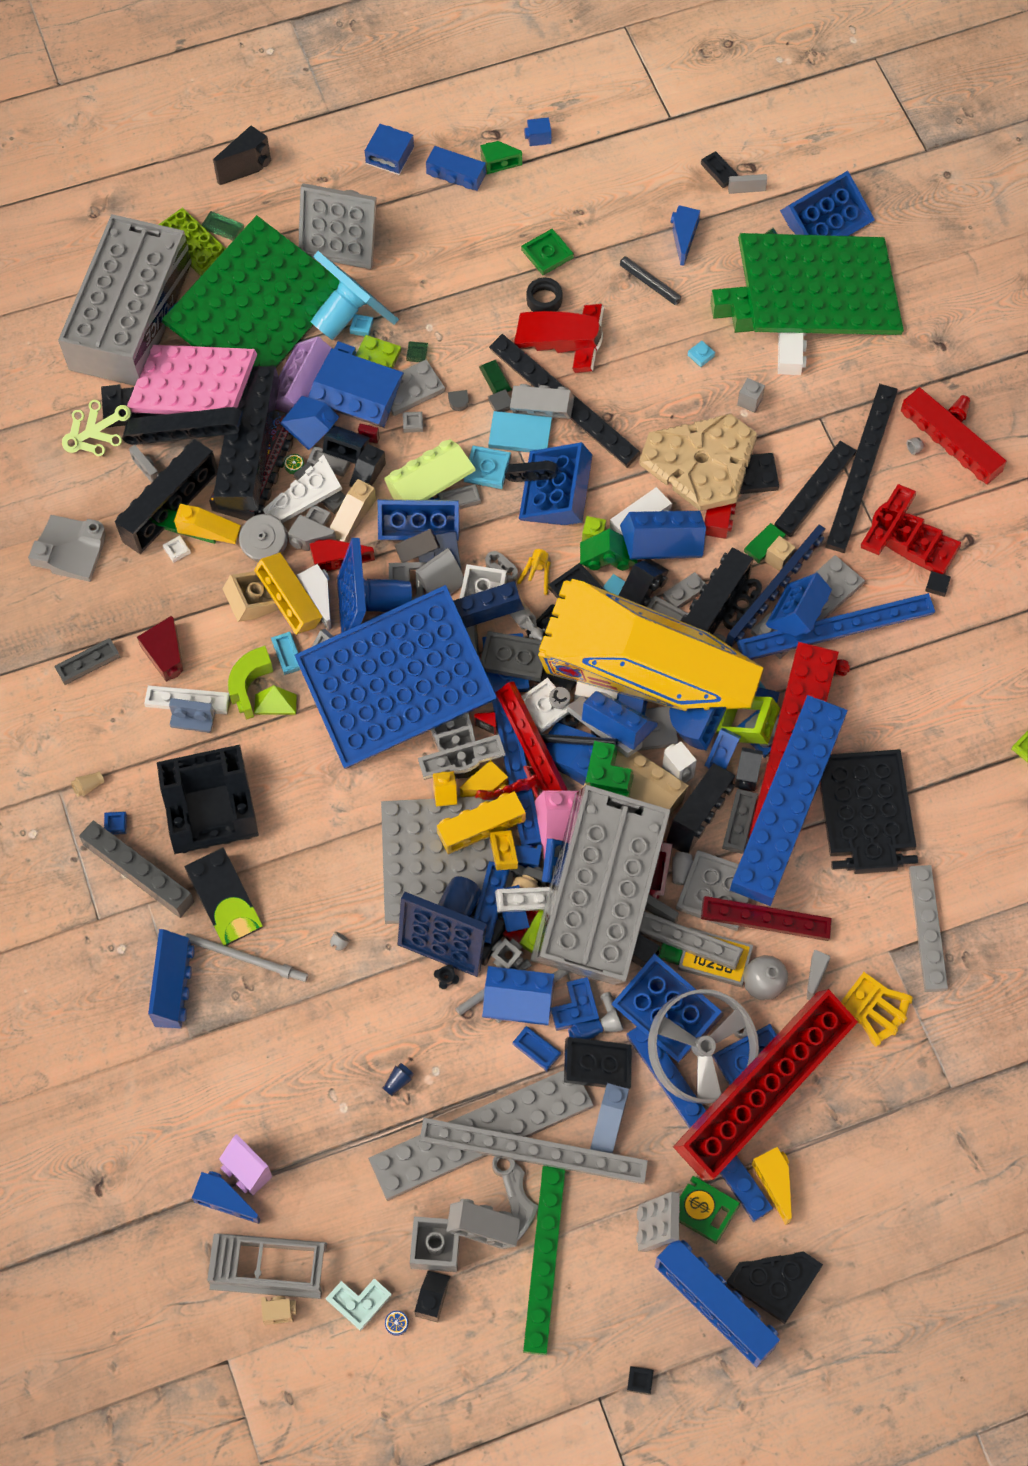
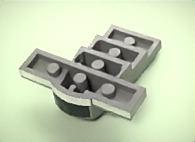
M466 713L430 730L439 752L419 757L418 762L424 780L432 778L433 773L454 771L455 779H463L480 770V763L504 757L505 751L499 734L475 741L469 713Z

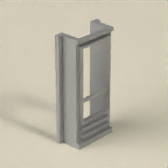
M214 1234L207 1279L210 1284L209 1289L321 1299L322 1289L320 1281L327 1242ZM241 1246L259 1247L257 1269L254 1272L255 1278L237 1277ZM263 1247L313 1251L311 1282L259 1279V1276H261L260 1268Z

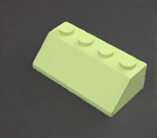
M449 439L442 441L434 449L424 452L417 459L407 462L402 468L392 471L384 480L392 498L395 500H428L476 470L461 447Z

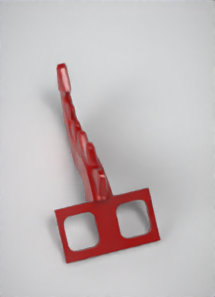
M525 765L523 768L527 778L519 779L515 783L506 785L503 789H497L494 792L478 790L475 798L496 800L504 793L510 794L514 791L517 793L522 790L528 791L532 788L537 799L539 796L537 788H540L542 791L544 790L537 775H531L529 770H533L532 766Z

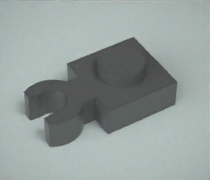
M518 864V869H511L515 878L528 875L538 881L537 885L539 887H547L549 884L542 882L543 869L539 867L524 868Z

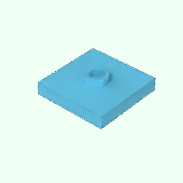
M473 445L469 460L476 471L466 476L464 482L503 489L505 471L510 462L511 452Z

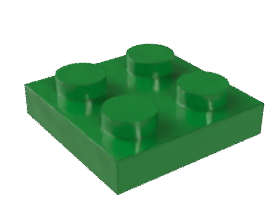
M553 229L521 246V251L542 276L574 258V253Z

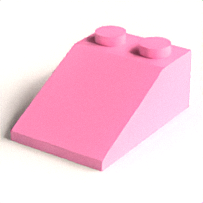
M543 791L535 800L544 860L547 839L563 841L575 793L578 791Z

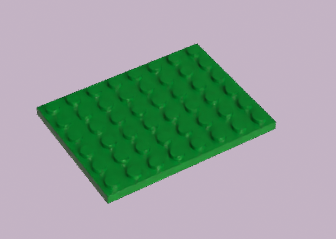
M256 215L164 316L162 323L194 347L255 349L257 356L253 366H275L277 368L294 346L313 327L310 321L330 295L337 290L339 279Z
M739 234L738 241L754 332L902 335L904 329L885 237Z

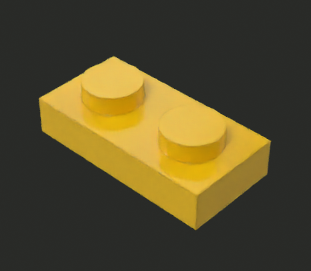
M511 830L490 832L489 838L496 870L518 869V860Z

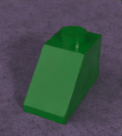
M500 141L480 145L482 162L486 163L487 174L522 165V151Z

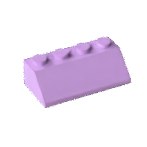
M319 336L297 343L294 346L279 375L280 385L276 410L288 413L301 396H309L312 384L331 350V347Z

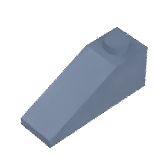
M607 1083L590 1147L591 1150L613 1154L629 1089Z

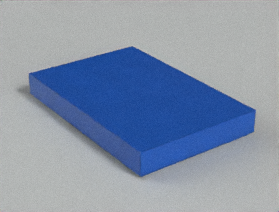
M771 1024L756 1031L759 1044L758 1055L777 1035ZM748 1036L712 1055L729 1086L747 1067L750 1050Z

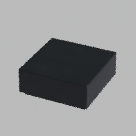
M931 571L925 591L945 597L951 576Z
M630 1366L627 1392L651 1395L654 1370Z

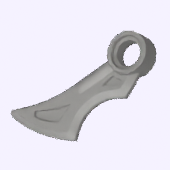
M495 1156L492 1162V1169L497 1176L503 1178L512 1217L520 1219L518 1241L531 1225L538 1205L530 1201L524 1193L523 1177L525 1172L515 1160L507 1159L510 1167L508 1170L502 1171L497 1167V1162L500 1159L507 1158Z

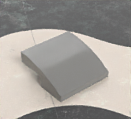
M448 548L416 570L420 585L425 588L426 593L446 585L450 594L462 587L464 576Z

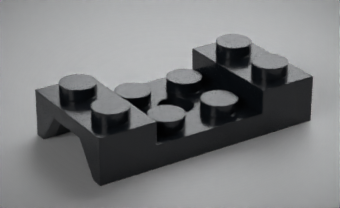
M121 384L101 386L103 420L114 414L118 406L128 405L134 387L122 389ZM121 409L119 411V415L121 417H124L126 415V411L124 409ZM131 412V417L129 419L166 414ZM118 420L108 427L126 426L127 420Z

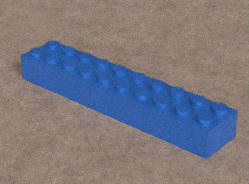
M807 695L732 880L730 891L768 906L772 905L848 710Z

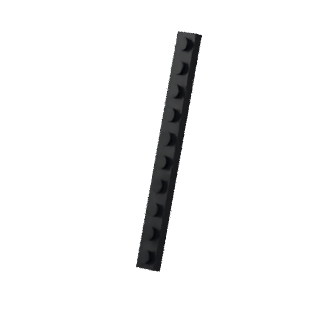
M501 334L489 346L494 354L531 386L539 388L540 385H544L551 389L564 387L504 334ZM574 395L571 420L628 468L640 455V451Z
M879 383L825 548L841 553L846 551L896 398L897 388Z

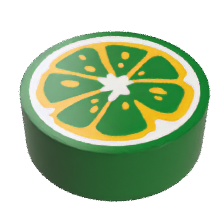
M298 454L288 455L284 461L285 470L290 474H294L304 466L303 458Z

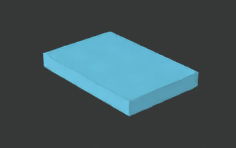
M494 411L488 448L522 452L548 448L552 417Z

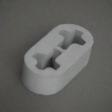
M497 551L489 552L486 555V567L507 570V573L512 572V576L507 575V583L517 580L518 570L506 557ZM491 559L494 561L498 559V564L495 562L491 564Z

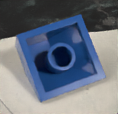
M301 396L280 424L305 448L310 450L331 429L339 416L326 403Z

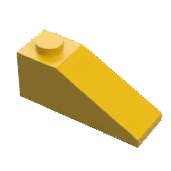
M184 504L179 505L174 520L177 532L180 534L236 544L241 525L200 507Z
M778 1147L754 1158L751 1165L784 1224L787 1225L792 1219L789 1160L783 1151L780 1152Z

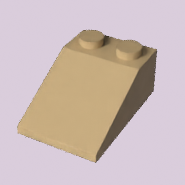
M255 571L230 575L222 588L238 622L257 619L280 610Z

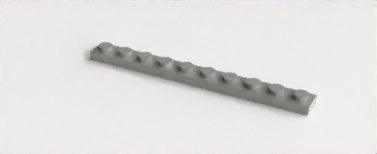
M423 1118L419 1142L638 1184H644L648 1163V1160Z

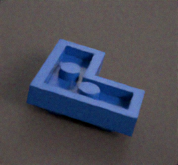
M588 977L567 982L566 985L571 1003L551 1008L556 1031L571 1028L573 1024L599 1020Z

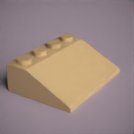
M619 751L617 752L614 766L632 769L634 774L630 798L669 809L670 816L684 800L689 785L637 751L628 758Z

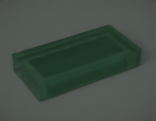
M210 211L202 223V226L207 231L232 241L244 229V224Z

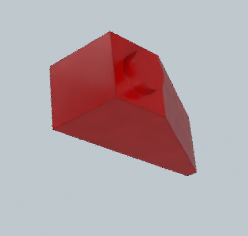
M331 539L317 540L314 543H310L314 565L318 564L320 569H325L326 572L340 569L350 543ZM361 545L362 563L375 561L373 547Z

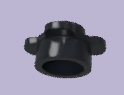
M450 964L434 971V977L438 979L439 988L447 989L449 985L459 982V977L455 975L454 967Z

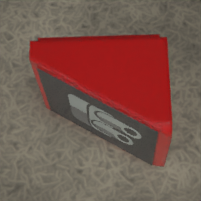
M475 713V726L496 735L495 713Z

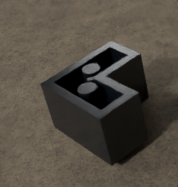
M645 559L634 564L618 596L647 607L652 600L650 598L652 592L666 584L668 580L666 575L669 570L651 559Z

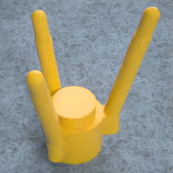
M535 549L533 551L532 557H529L528 563L521 573L517 584H521L530 567L532 569L528 577L529 581L532 580L536 570L544 568V595H547L550 562L547 561L549 554L545 550Z

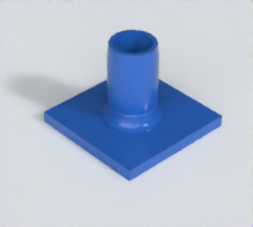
M351 538L337 576L341 633L360 625L366 611L388 612L412 601L410 581L363 579L360 538Z

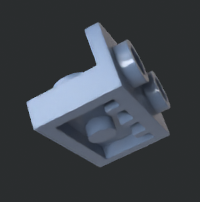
M170 699L169 707L172 713L170 720L171 728L211 732L215 716L211 703Z

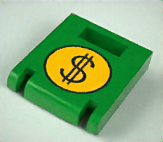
M692 1176L690 1181L696 1187L688 1183L680 1195L679 1223L717 1245L740 1207V1202L699 1178ZM722 1207V1210L728 1214L719 1229L711 1224Z

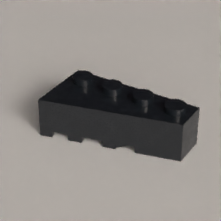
M715 763L711 765L672 821L666 841L672 842L674 849L690 853L697 840L703 835L706 826L712 822L716 810H720L723 806L725 796H730L734 790L735 784H733L735 775Z

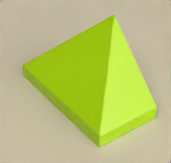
M275 685L255 694V715H296L297 694Z

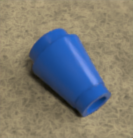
M599 1020L573 1024L568 1029L569 1037L592 1039L603 1032V1027Z

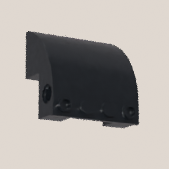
M240 744L157 762L160 790L166 809L169 836L174 854L187 853L202 848L207 849L211 846L229 844L234 841L259 836Z

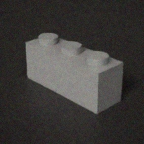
M520 384V386H513L510 409L516 414L571 419L574 395L566 387L551 389L544 385H540L538 388L531 387L528 384Z
M460 1199V1202L450 1204L446 1232L500 1249H507L517 1246L520 1219L512 1217L510 1212H497L491 1206H478L474 1204L473 1200Z

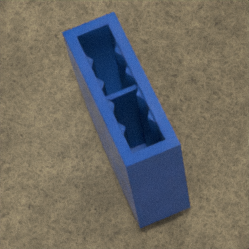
M670 707L669 715L673 727L688 745L707 751L726 711V707H711L710 710L688 708L687 711Z

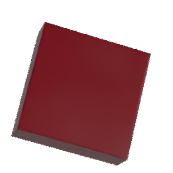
M359 424L358 433L370 437L369 442L378 444L380 439L379 427Z

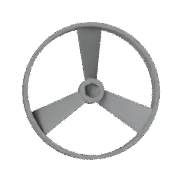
M699 989L675 996L658 1011L650 1028L648 1053L654 1073L662 1085L678 1098L698 1104L714 1103L721 1095L712 1054L716 1049V1043L746 1028L750 1049L748 1066L759 1053L758 1036L752 1019L736 1000L722 992ZM693 994L716 997L734 1010L710 1036L697 1038L664 1015L677 1001ZM658 1034L691 1045L693 1053L697 1056V1098L680 1091L665 1075L657 1053Z

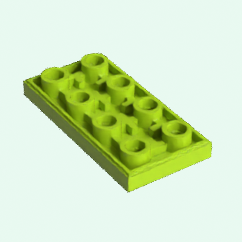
M183 207L158 224L184 231L192 261L191 267L200 276L226 249Z

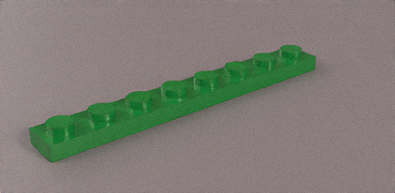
M543 1166L523 1348V1353L546 1356L565 1169Z

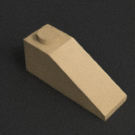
M357 479L347 493L330 526V529L335 531L337 541L346 542L376 501L375 488Z

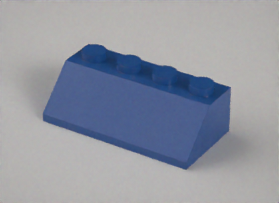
M377 500L378 540H406L432 529L434 535L456 532L457 541H459V500Z
M701 511L629 512L620 524L630 559L702 558L706 526Z
M159 929L148 1015L155 1027L181 1029L182 1021H186L187 1015L184 1002L189 998V987L186 986L187 979H191L192 967L189 966L190 958L193 959L194 945H191L188 937L165 929Z

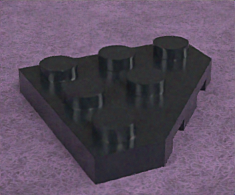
M804 1251L784 1256L762 1258L761 1260L744 1261L738 1263L726 1283L785 1324L823 1264Z

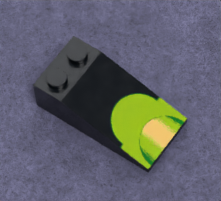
M224 847L184 866L224 946L263 928Z

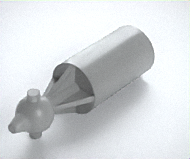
M522 601L524 610L511 613L510 616L521 629L531 631V634H529L530 638L542 641L545 629L536 626V617Z

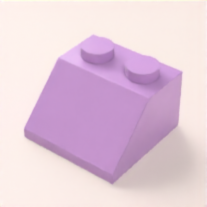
M237 1134L232 1138L219 1158L223 1165L220 1169L229 1178L233 1176L238 1181L236 1185L244 1194L248 1191L253 1196L273 1177L268 1165Z

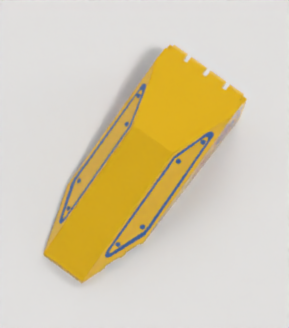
M575 579L563 582L559 596L565 599L557 598L552 615L558 618L550 617L545 634L551 637L544 636L539 647L540 652L538 656L547 674L687 711L688 708L710 710L711 707H726V709L752 707L764 668L704 630L586 582Z

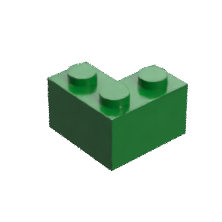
M747 287L713 289L710 301L713 319L732 317L735 333L754 331Z
M610 528L580 542V564L588 567L590 570H599L601 567L610 564L623 571L628 570L637 563V559H630L623 535Z
M594 741L585 781L587 785L600 789L631 791L634 778L632 769L614 766L618 752L616 745Z

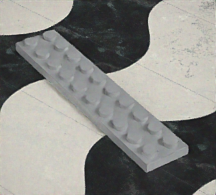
M563 1070L449 1121V1123L529 1137L593 1108V1103L584 1085L564 1083ZM420 1135L369 1157V1161L388 1201L487 1155L419 1142Z

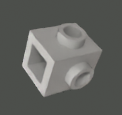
M507 939L499 940L492 949L494 952L491 956L495 958L493 963L500 968L517 969L524 960L522 958L524 954L521 951L522 946L514 939L511 941ZM507 951L513 953L511 959H506L505 953Z

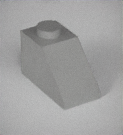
M302 515L298 516L288 532L289 543L294 548H301L305 551H309V544L317 540H336L334 530Z

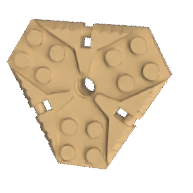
M732 414L701 420V422L696 421L692 425L683 424L674 428L670 427L649 432L639 460L640 466L665 485L671 483L673 491L700 511L737 502L746 474L745 467H748L757 439V433Z

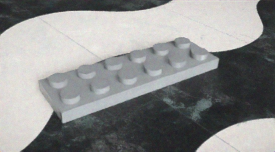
M836 555L815 572H818L832 589L828 597L829 600L823 606L821 615L816 621L826 619L863 586L865 582L863 578ZM773 610L751 629L753 636L778 631L766 626ZM789 651L777 653L775 655L779 659H781Z

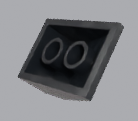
M251 125L213 159L217 183L222 185L252 175L267 167L271 161L268 137Z

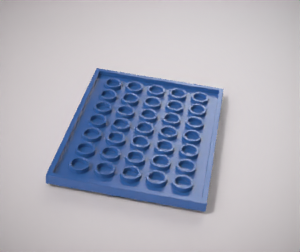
M446 585L294 655L344 769L498 699Z

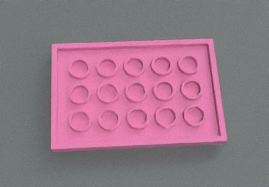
M153 345L127 406L133 413L175 414L226 407L237 408L257 352L255 349Z

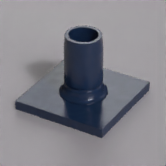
M456 876L452 878L438 904L404 892L400 904L397 945L445 965L450 964L455 969L478 977L481 971L487 924L470 916L481 894L479 886L466 877Z

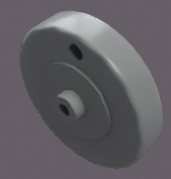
M259 514L245 522L240 531L239 543L242 551L250 559L259 562L262 558L277 553L282 554L288 543V533L284 524L275 516Z

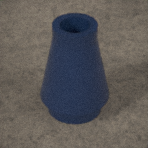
M402 1063L398 1066L395 1065L382 1088L389 1095L393 1096L412 1080L411 1077L414 1073Z

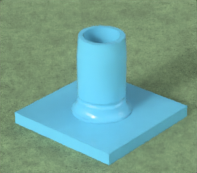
M316 252L313 257L339 279V285L337 290L330 295L310 321L315 327L333 340L354 317L358 309L365 304H368L393 325L396 324L399 319L322 253Z

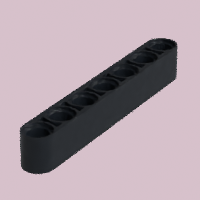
M235 407L132 418L126 422L122 439L128 444L139 445L236 434L240 429L243 412Z

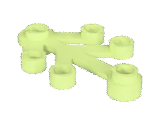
M98 400L90 401V413L85 431L78 434L80 423L85 417L82 410L73 411L71 431L62 439L63 448L70 453L82 449L93 452L96 456H102L105 453V447L102 444L92 445L83 441L91 437L110 442L113 446H119L122 443L120 435H110L99 431L118 420H128L131 417V409L126 405H120L115 409L114 414L95 424L98 411L102 405ZM93 402L98 403V409L95 410L92 408ZM121 409H124L126 411V415L124 417H121L119 415V411ZM76 412H80L82 414L81 419L78 420L75 418ZM117 436L119 438L118 444L113 443V437ZM70 439H73L75 441V445L73 447L69 446L68 441ZM100 446L102 448L101 454L96 452V447Z

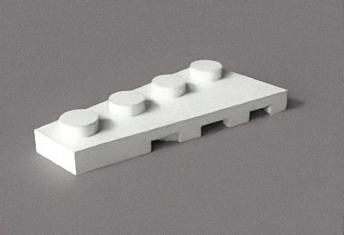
M322 455L318 459L319 461L313 467L310 466L299 480H295L290 484L291 487L288 490L280 493L263 509L264 513L273 515L284 523L341 491L342 487L326 457Z

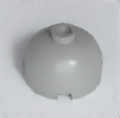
M763 955L754 958L746 965L743 972L745 989L758 1000L775 999L785 990L788 983V972L785 965L773 956Z

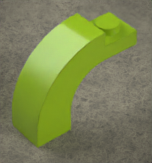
M266 646L253 649L244 654L235 663L229 675L228 691L232 705L237 704L239 713H244L246 720L254 717L247 696L250 684L256 678L273 672Z

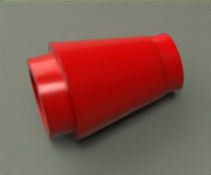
M961 395L948 410L961 422L967 417L970 398L966 395Z

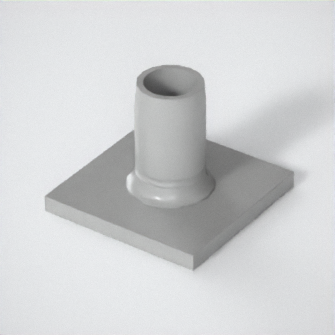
M303 183L300 189L298 247L312 258L319 251L332 262L371 269L373 266L377 197L362 195L354 190L341 191Z

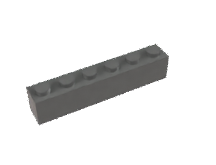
M94 820L79 835L87 849L179 918L194 903L192 894Z

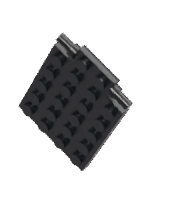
M901 749L831 754L819 783L830 856H852V858H846V860L831 861L832 870L846 869L847 871L854 870V874L892 872L897 871L898 867H903V864H917V855L903 856L902 854H896V851L916 849Z

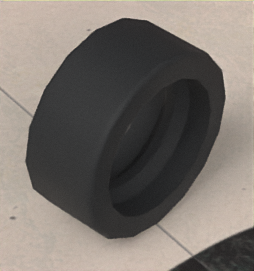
M543 277L537 278L528 285L526 300L531 311H558L561 307L563 292L562 287L557 281L552 278ZM540 290H548L553 292L556 297L550 302L543 303L535 300L533 295Z

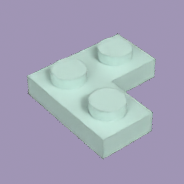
M373 1279L359 1296L341 1281L326 1297V1301L361 1331L390 1299L392 1294L376 1279Z

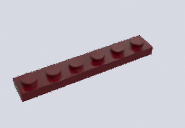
M704 896L702 900V920L824 941L830 939L832 918L708 896Z

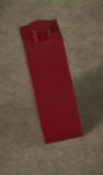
M172 615L137 636L141 649L166 682L177 678L183 672L177 628Z

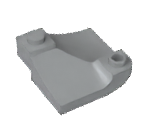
M50 515L44 531L39 539L34 541L28 556L31 566L50 569L52 574L91 582L104 545V526L101 522L92 519L79 521Z

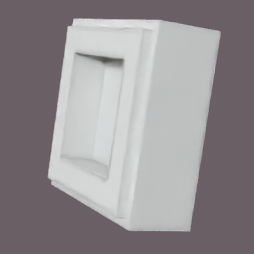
M181 536L163 544L164 550L173 563L191 554L190 549Z

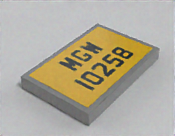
M690 928L743 948V952L736 969L732 970L683 951L678 970L742 988L744 981L743 972L749 963L753 945Z

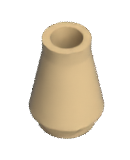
M100 772L75 777V780L71 781V785L77 797H84L103 784L104 778Z

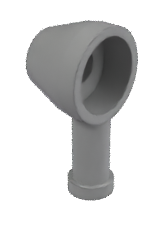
M610 992L601 995L608 1013L600 1020L606 1033L620 1032L624 1029L615 1007L611 1005L613 1001Z

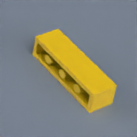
M277 553L260 559L254 571L295 634L297 635L316 628L323 616L282 554Z
M515 791L510 794L504 793L498 799L491 802L485 801L472 810H464L459 816L452 819H443L437 825V833L447 854H451L490 837V832L504 831L525 822L526 812Z

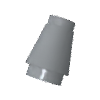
M676 852L675 857H672V883L678 885L685 884L693 863L691 854Z

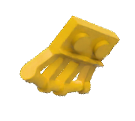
M863 972L841 1003L858 1023L862 1025L871 1043L877 1047L884 1039L891 1035L895 1036L900 1024L906 1022L908 1007L912 1003L913 997L887 989ZM885 996L899 1000V1010L881 997ZM877 1004L891 1014L894 1019L889 1022L874 1011L873 1008ZM869 1016L885 1029L876 1034L866 1017Z

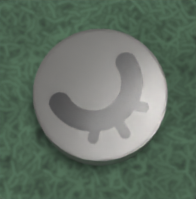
M556 687L549 694V702L554 708L563 709L570 703V693L563 687Z

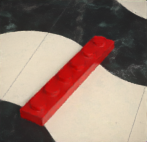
M508 682L495 693L543 790L568 791L515 683Z

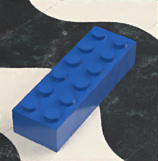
M678 1240L670 1243L657 1256L654 1267L757 1368L778 1345L780 1339L777 1336L779 1333L771 1325L768 1324L766 1326L760 1320L761 1315L754 1308L751 1307L749 1309L743 1303L744 1299L735 1290L731 1292L725 1286L727 1283L718 1273L714 1275L708 1269L710 1267L709 1264L702 1257L699 1256L697 1258L691 1252L692 1248L686 1241Z

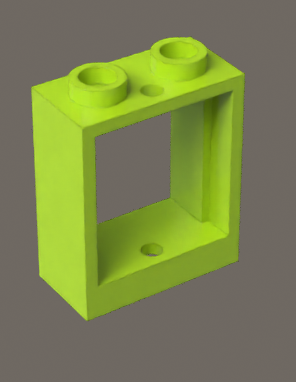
M755 696L751 708H740L760 710L754 728L732 727L738 709H726L716 730L718 734L721 728H725L741 736L739 741L741 743H769L780 711V707L773 697Z

